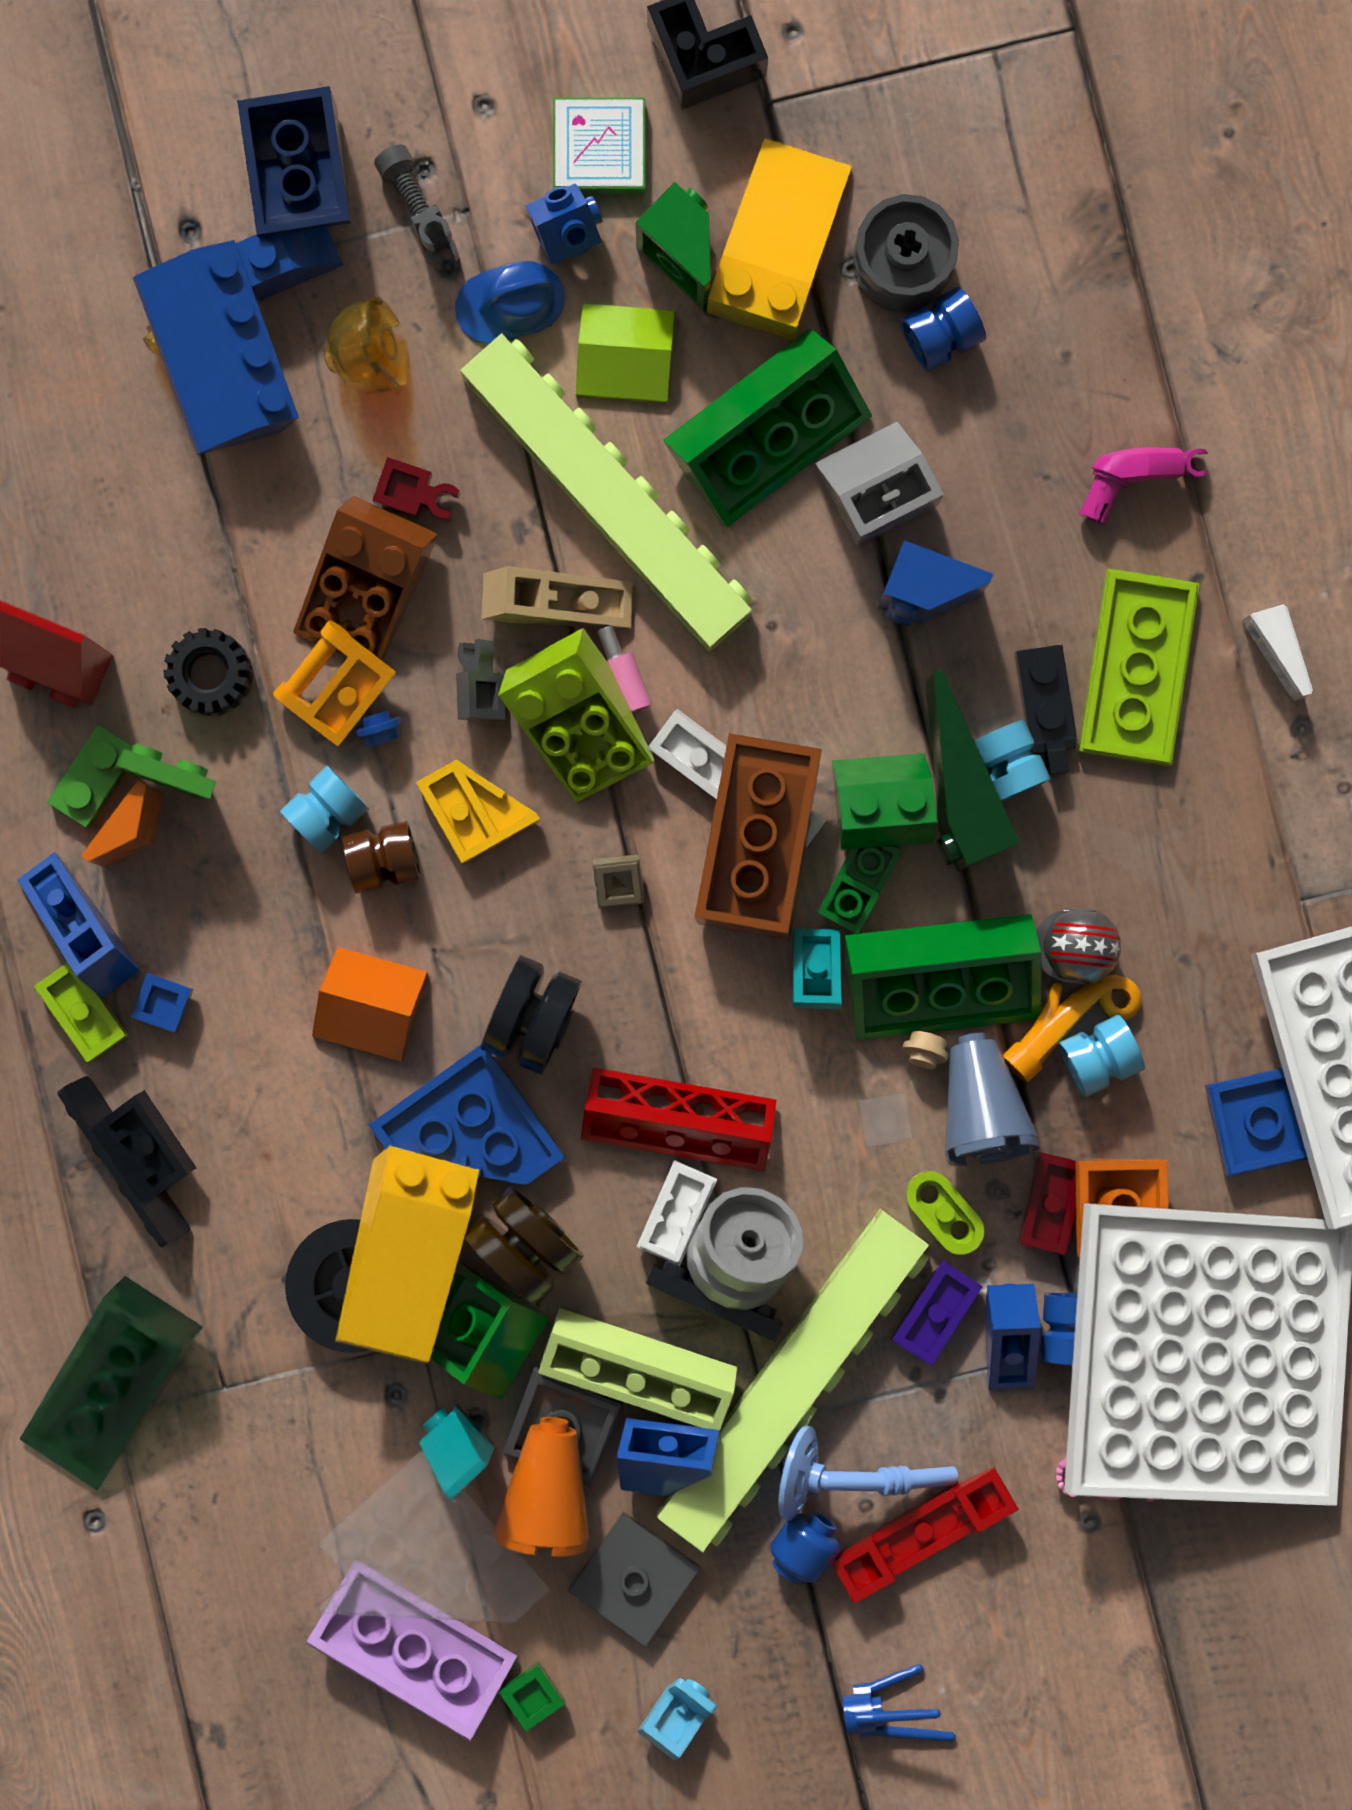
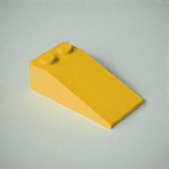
M764 138L708 297L707 313L792 341L795 340L852 166Z
M389 1146L373 1159L336 1337L337 1342L424 1364L429 1363L471 1216L479 1170Z

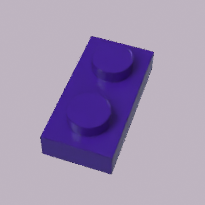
M941 1260L891 1337L892 1341L932 1366L983 1286Z

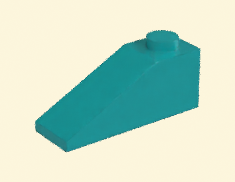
M458 1404L450 1412H447L443 1407L436 1411L422 1425L427 1433L419 1442L443 1492L450 1500L487 1466L496 1446Z

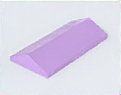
M356 1559L306 1642L307 1645L468 1741L472 1739L517 1658V1655Z

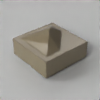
M639 854L593 859L598 908L644 903Z

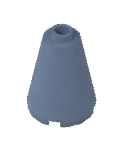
M972 1033L959 1037V1044L950 1049L945 1144L947 1164L951 1166H967L966 1157H975V1159L980 1160L981 1165L992 1164L1031 1154L1030 1148L1040 1149L1039 1137L997 1041L986 1039L985 1033Z

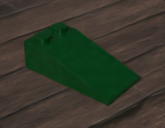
M943 669L933 672L925 684L938 824L942 835L936 842L946 865L954 863L957 871H961L1009 850L1020 842Z

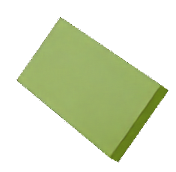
M1109 568L1105 571L1077 753L1164 767L1172 766L1200 583Z

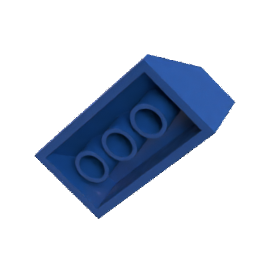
M235 240L190 250L133 277L197 455L281 433L299 418Z

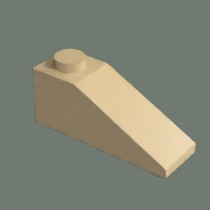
M506 566L483 573L481 619L529 625L594 628L613 626L616 629L631 628L633 582Z

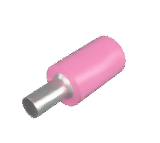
M613 626L598 630V635L608 659L607 663L632 714L652 706L633 653H622Z

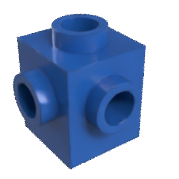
M576 183L568 187L554 188L545 197L525 205L538 242L551 265L568 257L581 256L591 247L602 243L596 226L603 222L599 208L593 196L584 198Z

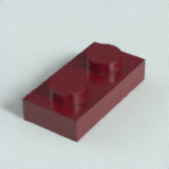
M1039 1152L1018 1243L1066 1255L1076 1214V1160Z

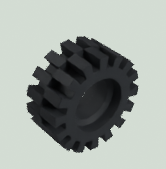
M199 628L197 633L189 631L183 634L184 639L178 642L175 640L171 645L173 648L171 655L166 654L164 660L167 663V670H163L164 678L168 681L167 688L176 698L175 700L194 713L198 712L206 716H211L212 713H217L218 715L227 713L226 709L230 707L235 709L239 706L240 703L238 701L242 696L246 698L250 691L247 689L248 683H252L253 674L250 673L252 664L244 648L230 635L228 636L217 629L209 631L207 628ZM204 655L220 657L226 667V675L223 682L211 690L198 688L191 678V669L194 662Z

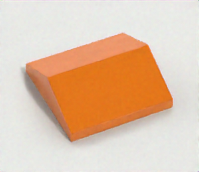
M138 780L82 853L81 857L90 863L107 868L153 845L163 793L155 787Z

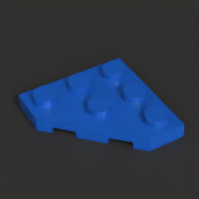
M481 1045L369 1124V1127L385 1149L389 1146L477 1169L479 1170L478 1177L528 1185L565 1158V1155L494 1055L481 1050Z

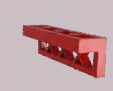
M593 1067L580 1139L765 1172L772 1139L777 1099ZM599 1085L619 1088L625 1096L618 1100L597 1097ZM653 1094L665 1096L671 1105L663 1109L651 1107L645 1098ZM699 1102L711 1104L717 1113L710 1117L697 1115L691 1106ZM745 1110L765 1114L763 1126L744 1123L737 1115Z

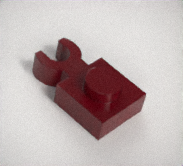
M387 457L372 501L375 505L417 519L423 506L429 508L436 519L449 522L452 520V513L440 509L438 501L445 495L459 499L461 493L457 487L448 483H442L435 487L430 486L433 476L430 471Z

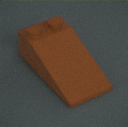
M729 733L694 916L698 925L790 941L822 749Z

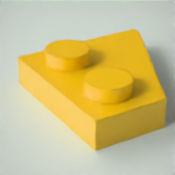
M457 759L416 782L462 864L467 863L541 821L536 812L478 775Z

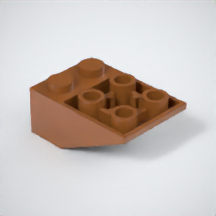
M352 496L336 511L293 633L318 643L322 637L320 631L331 620L344 628L353 639L383 661L423 575L438 534L363 499ZM338 649L335 650L336 653H339V654H341V655L347 657V656H346L345 654H343L340 650H338Z

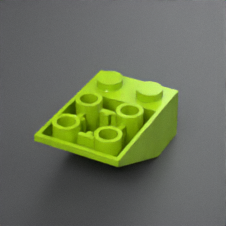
M584 628L505 671L498 696L575 803L654 763V757L609 664Z

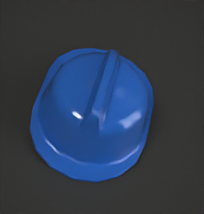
M534 261L512 262L481 272L464 284L455 302L456 319L463 332L473 340L490 344L502 333L509 341L550 327L561 315L565 303L564 288L558 276L547 266Z

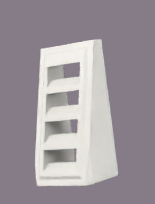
M1284 604L1250 614L1243 619L1245 628L1292 700H1301L1312 694V685L1287 606Z

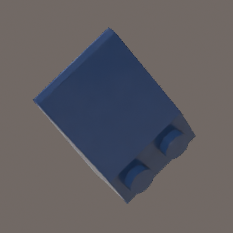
M330 86L237 100L257 237L262 238L351 224L338 110Z

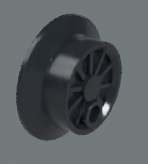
M360 1219L338 1220L313 1231L295 1250L286 1273V1300L296 1324L316 1343L339 1352H362L369 1350L336 1341Z

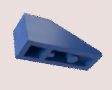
M55 852L17 879L75 975L102 999L140 971L121 939Z

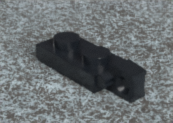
M1063 645L1016 651L1015 662L1024 720L1035 742L1032 746L1033 754L1044 753L1045 766L1049 776L1064 775L1069 772L1067 749L1076 748L1075 737L1077 735Z

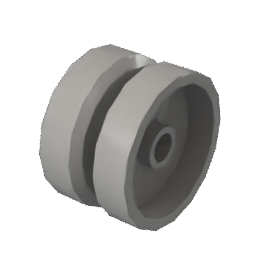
M740 1187L722 1193L707 1208L687 1248V1267L694 1284L709 1300L729 1309L750 1310L767 1304L784 1286L803 1251V1230L795 1212L780 1197L758 1188Z

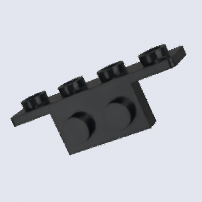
M88 1076L61 1088L57 1095L65 1105L67 1113L75 1120L91 1144L93 1152L102 1160L116 1181L120 1192L128 1199L142 1220L146 1231L155 1239L157 1244L163 1248L189 1232V1224L166 1190L197 1169V1167L146 1091L144 1090L134 1095L115 1111H112Z

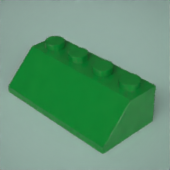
M809 328L663 441L683 474L727 528L870 419L872 414L837 349Z
M1032 914L845 935L847 974L856 1041L911 1035L913 1031L929 1033L1037 1020L1041 1013V949Z

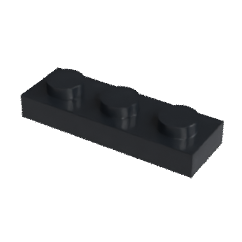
M665 1260L663 1267L653 1263L646 1278L647 1285L776 1342L783 1326L782 1320L775 1317L776 1308L768 1304L750 1310L726 1308L709 1300L697 1288L694 1281L689 1279L690 1272L686 1267L676 1265Z

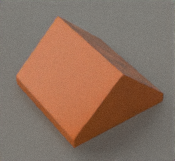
M337 947L319 990L312 1037L402 1062L428 972Z
M1101 1158L1076 1161L1077 1257H1080L1084 1203L1169 1209L1168 1160Z

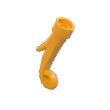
M1116 974L1107 975L1100 981L1086 984L1059 1005L1062 984L1055 982L1032 1028L1020 1042L1014 1043L1003 1054L1008 1068L1021 1081L1026 1084L1029 1083L1043 1069L1041 1064L1059 1042L1063 1040L1098 1000L1105 1013L1111 1018L1116 1015H1120L1123 1020H1129L1134 1017L1139 1011L1142 1002L1141 992L1137 985L1129 978ZM1119 990L1125 994L1127 1002L1123 1008H1118L1114 1005L1112 991Z

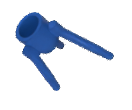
M920 1664L870 1683L853 1685L854 1695L843 1696L847 1735L860 1734V1738L881 1736L949 1742L956 1739V1735L953 1732L885 1726L884 1722L937 1719L941 1716V1712L938 1709L883 1711L881 1696H871L872 1693L921 1674L924 1668Z

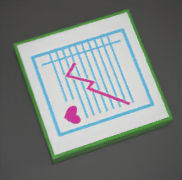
M553 98V189L561 186L568 187L576 183L581 193H645V98Z

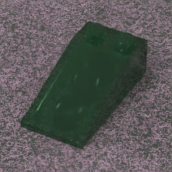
M124 1276L101 1300L21 1435L20 1440L98 1491L183 1362L203 1326L127 1276Z

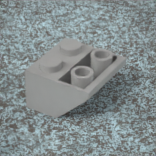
M898 422L815 463V467L856 547L938 506L944 496L923 453Z

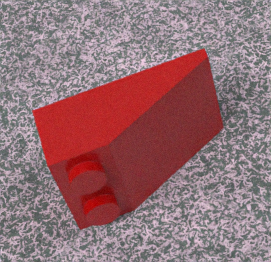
M0 600V667L8 671L6 680L31 691L35 683L50 688L52 690L49 698L72 708L76 707L78 700L92 706L113 654L81 633Z

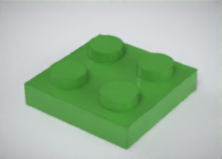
M140 744L133 745L131 751L123 749L119 752L114 769L201 800L211 798L216 781L206 778L209 769L185 760L178 761L176 767L161 762L162 752Z

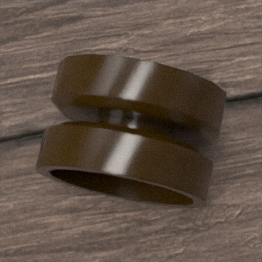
M509 1186L493 1203L495 1214L508 1228V1231L492 1219L480 1217L465 1233V1239L478 1255L509 1285L531 1303L538 1306L555 1288L552 1276L539 1261L542 1260L558 1273L568 1274L581 1261L584 1255L565 1234L564 1229L536 1203L533 1204L518 1190Z

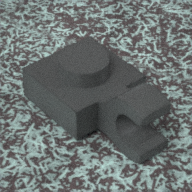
M476 639L475 644L459 643L458 658L466 671L456 673L458 720L483 722L506 720L505 704L498 696L504 674L493 673V659L495 655L493 640Z

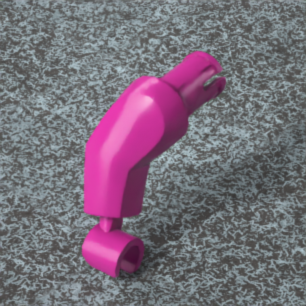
M1138 447L1102 455L1091 466L1092 474L1095 478L1078 514L1099 524L1106 525L1113 504L1122 487L1126 488L1127 485H1133L1142 481L1180 478L1184 474L1192 477L1204 476L1208 473V470H1193L1191 459L1195 454H1208V452L1200 448L1190 449L1183 453L1179 448Z

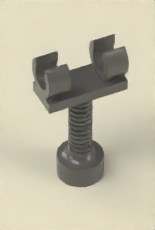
M399 144L385 149L375 158L374 165L384 182H395L408 208L412 212L413 217H411V221L424 251H426L430 264L435 269L442 270L440 262L435 256L436 251L440 248L450 249L457 263L459 253L452 239V233L447 221L442 218L436 204L429 208L410 174L415 167V161L407 147Z

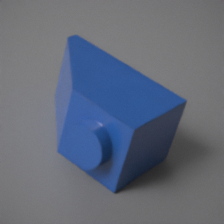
M327 227L258 238L256 234L236 243L252 290L258 301L343 266Z
M1008 1283L1003 1285H987L985 1335L988 1390L1035 1388L1041 1325L1034 1284Z
M626 1418L616 1457L620 1489L669 1496L711 1476L720 1431Z

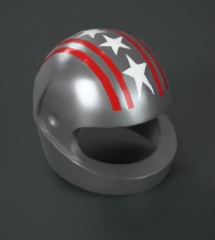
M1066 909L1057 911L1045 918L1036 931L1041 949V968L1055 979L1077 984H1092L1111 973L1119 961L1121 938L1117 927L1105 914L1098 910Z

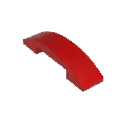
M992 1467L936 1494L879 1527L840 1553L833 1561L832 1566L852 1601L856 1604L896 1581L895 1576L975 1530L977 1533L985 1530L1018 1511L1019 1508L996 1468Z

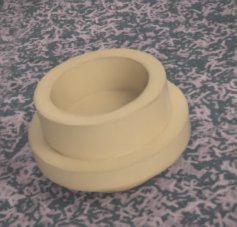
M913 1031L911 1032L910 1039L903 1043L902 1051L909 1056L908 1061L917 1067L935 1069L937 1064L947 1063L949 1057L948 1052L945 1051L947 1041L931 1033Z

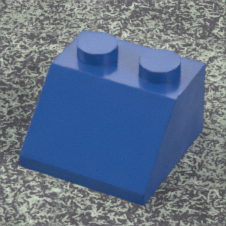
M904 540L877 608L885 610L886 614L884 617L897 624L911 626L912 621L922 624L979 598L990 584L993 573Z

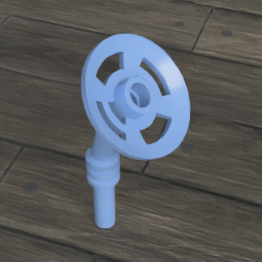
M805 1425L794 1438L785 1462L779 1491V1514L782 1519L792 1520L803 1508L811 1492L819 1494L822 1490L879 1492L882 1496H889L890 1494L904 1495L909 1494L911 1489L956 1485L958 1482V1472L953 1466L909 1470L905 1465L888 1468L881 1467L877 1472L827 1471L826 1465L818 1463L819 1450L815 1429Z

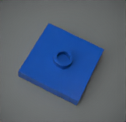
M1282 1068L1205 1085L1226 1177L1308 1160Z

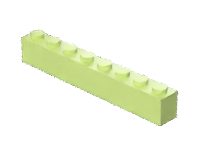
M501 333L460 370L463 381L710 653L751 617L752 609L747 605L752 600L751 597L736 580L733 579L728 584L716 571L721 565L704 545L697 549L685 535L690 531L675 512L671 510L666 515L654 502L659 496L651 485L641 476L636 480L631 477L623 468L628 462L621 452L611 442L603 446L593 435L592 432L597 428L591 419L579 407L573 412L561 398L566 394L557 381L548 373L541 377L530 365L535 359L518 339L510 343Z
M882 1209L878 1210L724 1419L720 1429V1438L711 1476L667 1496L657 1510V1518L702 1552H704L710 1542L715 1546L720 1544L733 1524L728 1520L729 1516L738 1504L746 1508L760 1489L761 1485L756 1480L765 1467L768 1466L773 1470L785 1456L789 1447L784 1442L794 1428L800 1430L803 1426L808 1425L813 1418L817 1408L812 1404L822 1390L829 1394L841 1380L845 1370L840 1366L850 1352L857 1356L873 1335V1332L868 1329L878 1314L885 1318L901 1297V1294L896 1291L906 1276L913 1280L929 1259V1256L924 1253L929 1246L925 1241Z

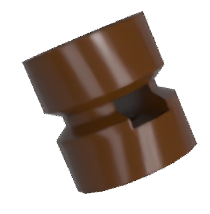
M408 821L382 826L378 835H373L369 830L343 835L345 859L356 894L382 889L385 880H390L394 885L421 880L418 857Z

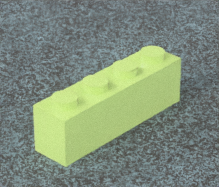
M559 1308L538 1373L700 1428L720 1431L734 1394L737 1367Z

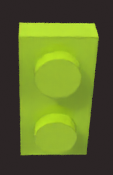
M68 962L34 986L87 1063L93 1062L129 1036L104 999L75 975Z

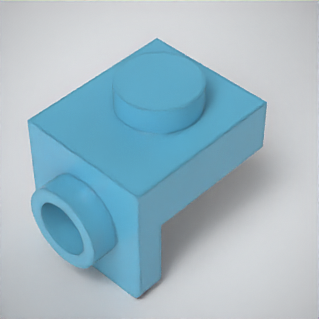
M679 1678L667 1685L637 1732L675 1761L681 1757L704 1720L713 1715L717 1705L708 1699L710 1694L702 1685L691 1679H686L685 1681Z

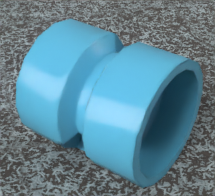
M1024 719L974 740L984 764L989 770V775L1001 802L1051 780L1041 756L1034 755L1030 751L1035 742Z
M328 765L308 783L310 792L307 795L297 793L280 810L295 829L321 854L341 837L340 827L342 825L352 826L369 810V807Z
M1120 1015L1095 1025L1094 1034L1091 1036L1080 1032L1059 1042V1049L1065 1065L1078 1090L1085 1098L1109 1087L1110 1078L1113 1076L1122 1081L1145 1070L1141 1051L1129 1027Z

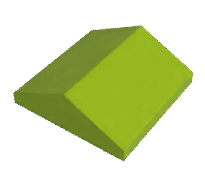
M583 303L578 343L575 395L578 397L667 404L675 311Z

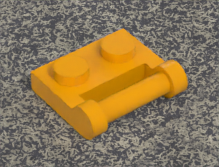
M329 620L320 631L321 639L288 682H281L273 692V695L280 703L338 747L395 675L396 671L353 639L344 628ZM335 650H340L348 658L311 704L302 696V693Z

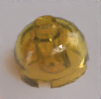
M380 297L355 302L345 307L330 325L327 338L328 346L324 348L326 364L332 373H336L342 382L356 392L365 394L388 392L400 388V385L406 384L409 380L410 361L406 340H402L398 344L396 342L392 327L400 324L388 303Z

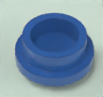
M384 710L362 717L363 726L355 729L357 737H362L365 747H369L400 737L401 734L398 726L402 722L400 716L390 717L389 711Z

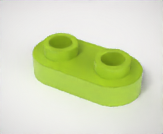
M923 1171L910 1179L905 1191L906 1202L941 1246L947 1251L958 1255L969 1254L976 1250L984 1238L983 1222L951 1182L942 1174L934 1171ZM927 1185L934 1186L937 1191V1197L931 1203H924L920 1197L922 1188ZM957 1221H962L967 1226V1233L961 1239H955L951 1235V1226Z

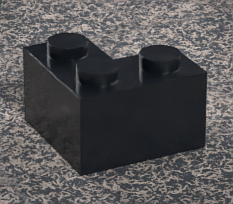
M661 0L647 6V26L681 110L767 77L768 55L751 15L707 32L695 0Z

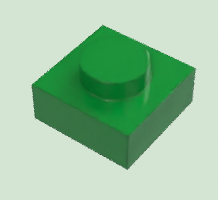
M539 1661L499 1690L500 1695L525 1732L564 1706L566 1701Z

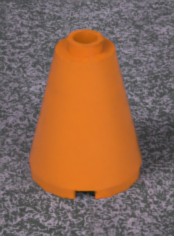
M558 1417L540 1418V1424H534L529 1427L495 1524V1541L497 1544L513 1551L531 1555L536 1554V1547L552 1548L551 1556L558 1557L577 1555L586 1551L589 1532L578 1436L575 1429L568 1427L569 1422Z

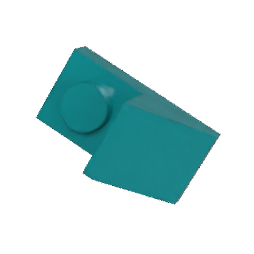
M793 928V979L791 992L793 1008L841 1009L840 930Z

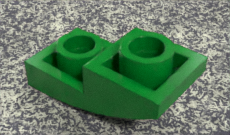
M896 846L851 849L817 913L859 934L903 850Z

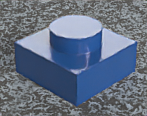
M147 973L131 1018L178 1033L194 989Z

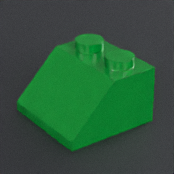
M674 181L635 222L636 248L696 305L704 310L708 306L711 284L709 213L706 211L708 205L695 190L688 187L684 191Z
M925 753L832 761L841 850L934 843L938 822L933 780Z
M459 1262L454 1272L430 1359L462 1384L502 1400L549 1317L523 1298Z

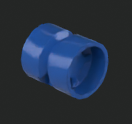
M956 287L936 298L933 309L921 306L900 319L901 329L912 353L920 365L928 372L950 361L952 350L956 349L964 353L984 342L987 338L978 311L968 295L960 287Z
M1044 1293L1043 1321L1050 1325V1329L1042 1333L1041 1361L1073 1365L1078 1293Z

